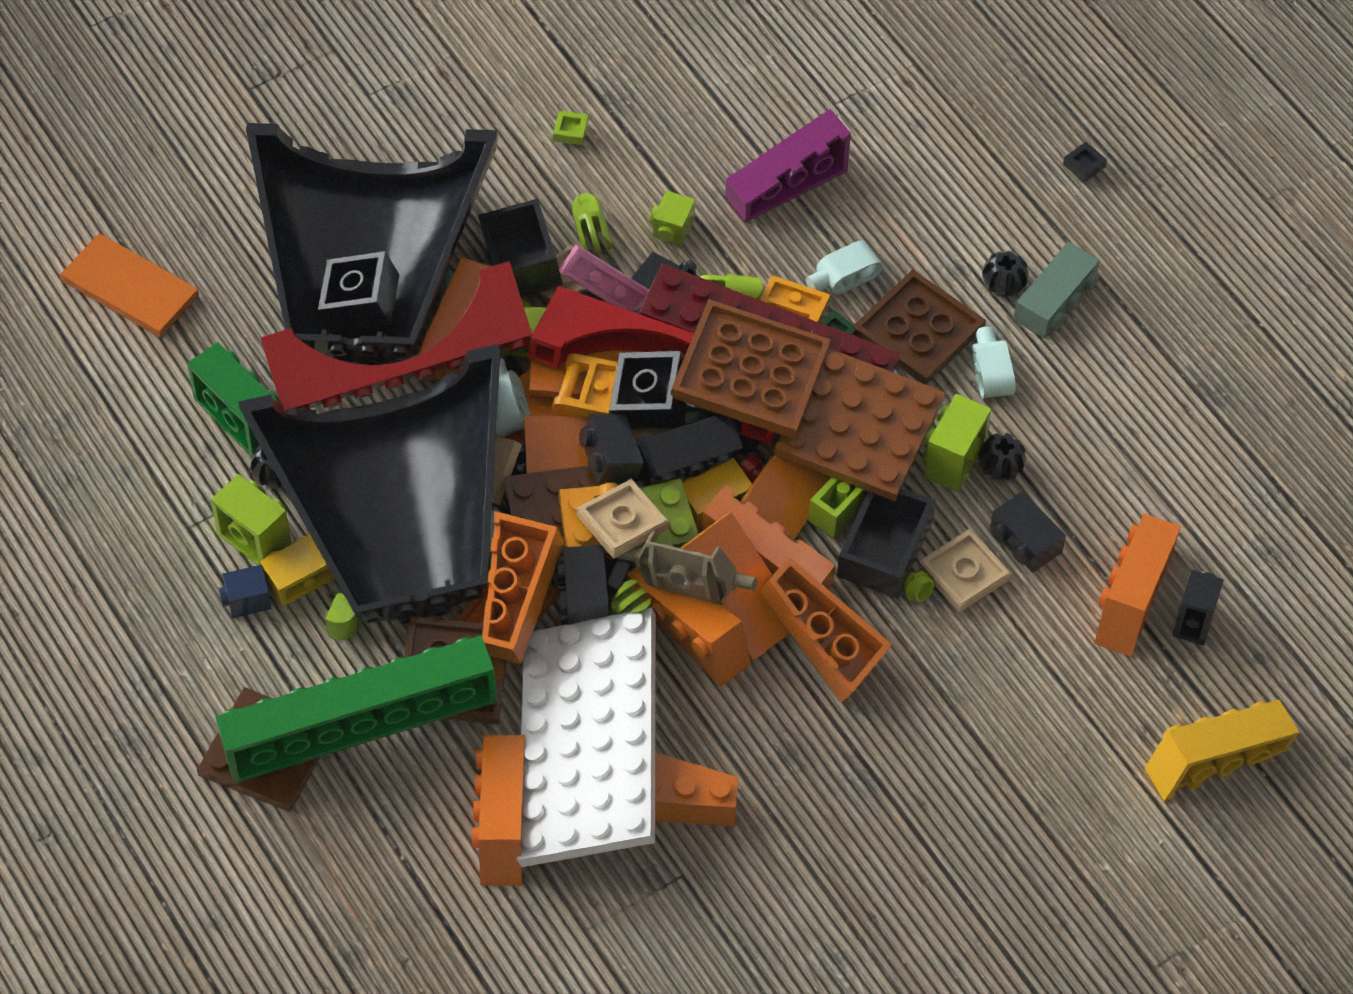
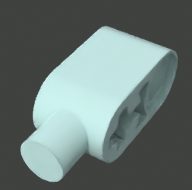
M860 240L823 257L816 266L817 272L806 277V283L808 287L819 291L830 288L833 294L839 295L874 279L882 271L883 264L868 244Z
M992 327L979 328L975 333L978 344H973L972 359L982 399L1015 395V376L1006 341H997Z
M500 358L496 435L505 438L523 430L524 416H531L519 377L514 371H507L504 359Z

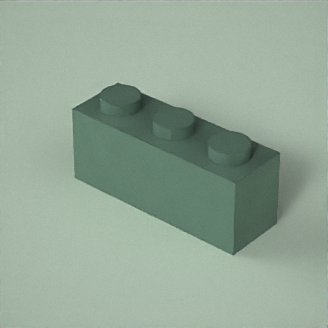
M1067 242L1018 299L1013 320L1044 339L1052 330L1057 331L1065 320V314L1070 309L1075 310L1082 300L1083 293L1087 289L1092 290L1097 284L1100 274L1097 273L1100 259Z

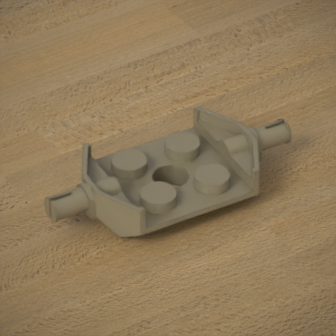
M655 531L651 532L642 548H633L618 556L619 559L635 562L636 568H640L644 583L649 586L718 604H723L730 591H735L736 587L755 591L758 585L757 577L740 574L739 571H736V567L720 547H716L713 554L709 556L701 552H692L668 544L663 545L653 541L656 534Z

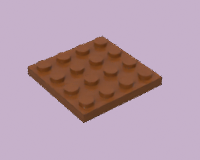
M709 299L674 381L670 395H673L677 400L795 439L831 339Z
M828 348L795 439L781 435L775 446L774 455L896 501L920 452L926 435L942 406L946 392Z

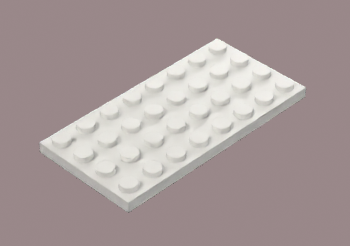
M646 608L641 613L626 612L571 625L567 624L533 631L523 658L521 735H525L521 856L517 857L521 867L655 843L656 615L652 608Z

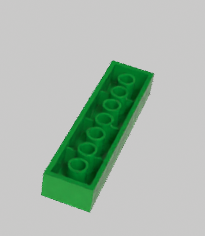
M482 635L473 638L464 637L454 644L440 648H428L418 655L408 658L399 657L388 664L375 668L366 667L355 674L342 678H330L324 683L313 687L297 688L291 691L290 694L277 698H264L254 705L241 709L231 708L223 714L215 716L233 782L235 784L497 703L494 668Z

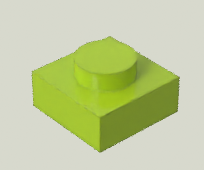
M558 110L553 131V142L583 146L588 126V114Z

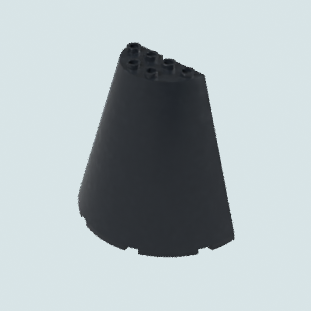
M247 123L246 133L285 330L292 328L295 336L309 347L344 362L383 365V362L409 357L416 347L496 152L497 130L465 129L462 151H453L439 157V162L379 163L351 159H330L329 154L307 146H300V149H296L293 147V139L278 124ZM385 251L400 274L391 325L333 333L318 311L327 260Z
M499 344L466 351V356L459 365L461 374L457 375V372L448 374L431 384V389L409 393L373 404L342 408L317 414L316 410L297 408L290 409L288 413H285L283 405L276 402L271 394L238 401L241 413L354 614L358 618L363 619V622L366 624L387 620H398L399 624H408L410 616L418 617L430 613L432 617L443 616L451 612L450 607L482 597V591L487 586L501 352Z

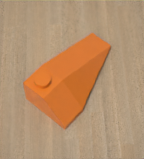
M461 257L418 355L435 346L458 324L475 296L480 282L479 270L491 266ZM446 366L436 369L434 376L425 379L436 382L448 374L457 372V375H459L461 370L460 368L448 370Z

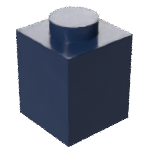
M262 565L222 574L224 587L218 588L223 607H230L232 618L272 609Z

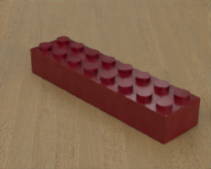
M662 263L639 312L643 316L695 333L706 304L710 299L831 339L830 349L893 373L900 353L664 263Z

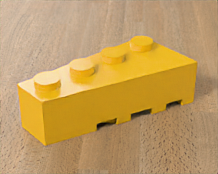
M1280 700L1268 703L1260 701L1247 709L1239 711L1231 709L1218 717L1211 719L1210 717H1203L1193 724L1185 726L1177 724L1170 727L1164 732L1163 739L1144 769L1163 801H1167L1175 797L1176 789L1187 785L1191 791L1203 785L1202 781L1208 779L1213 774L1218 773L1219 777L1223 778L1232 774L1244 762L1249 767L1286 752L1300 732Z

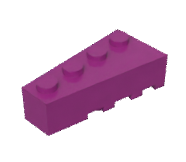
M831 109L827 110L726 179L725 198L746 223L848 172L850 131Z

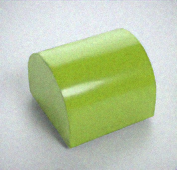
M338 592L325 618L328 637L345 640L357 633L359 620L344 594Z

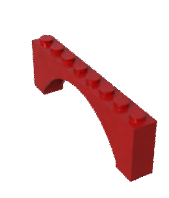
M510 261L479 270L480 282L475 296L458 324L435 346L405 361L385 365H361L340 361L324 355L303 343L295 336L292 328L260 337L284 412L288 413V410L294 408L310 410V408L322 404L323 408H331L342 404V398L354 395L355 399L364 398L372 395V389L384 385L386 389L396 388L405 384L404 379L416 376L417 380L434 376L436 374L435 370L447 366L448 370L458 369L468 350L499 344L500 350L509 347L510 351L520 350L529 346L527 341H530L532 332Z
M558 286L531 336L528 359L558 369L560 364L566 362L568 355L573 353L587 355L612 350L643 352L681 351L685 357L694 333ZM740 421V434L771 445L776 434L775 432Z

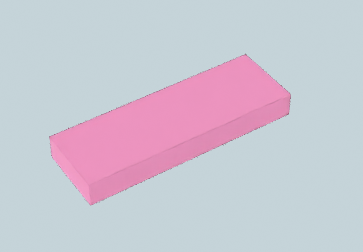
M577 244L559 268L561 274L604 301L629 311L640 309L649 292V289Z

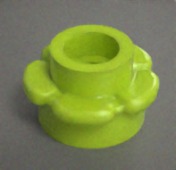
M919 571L907 577L904 588L907 594L906 597L910 601L914 599L917 602H924L932 594L935 583L927 572Z

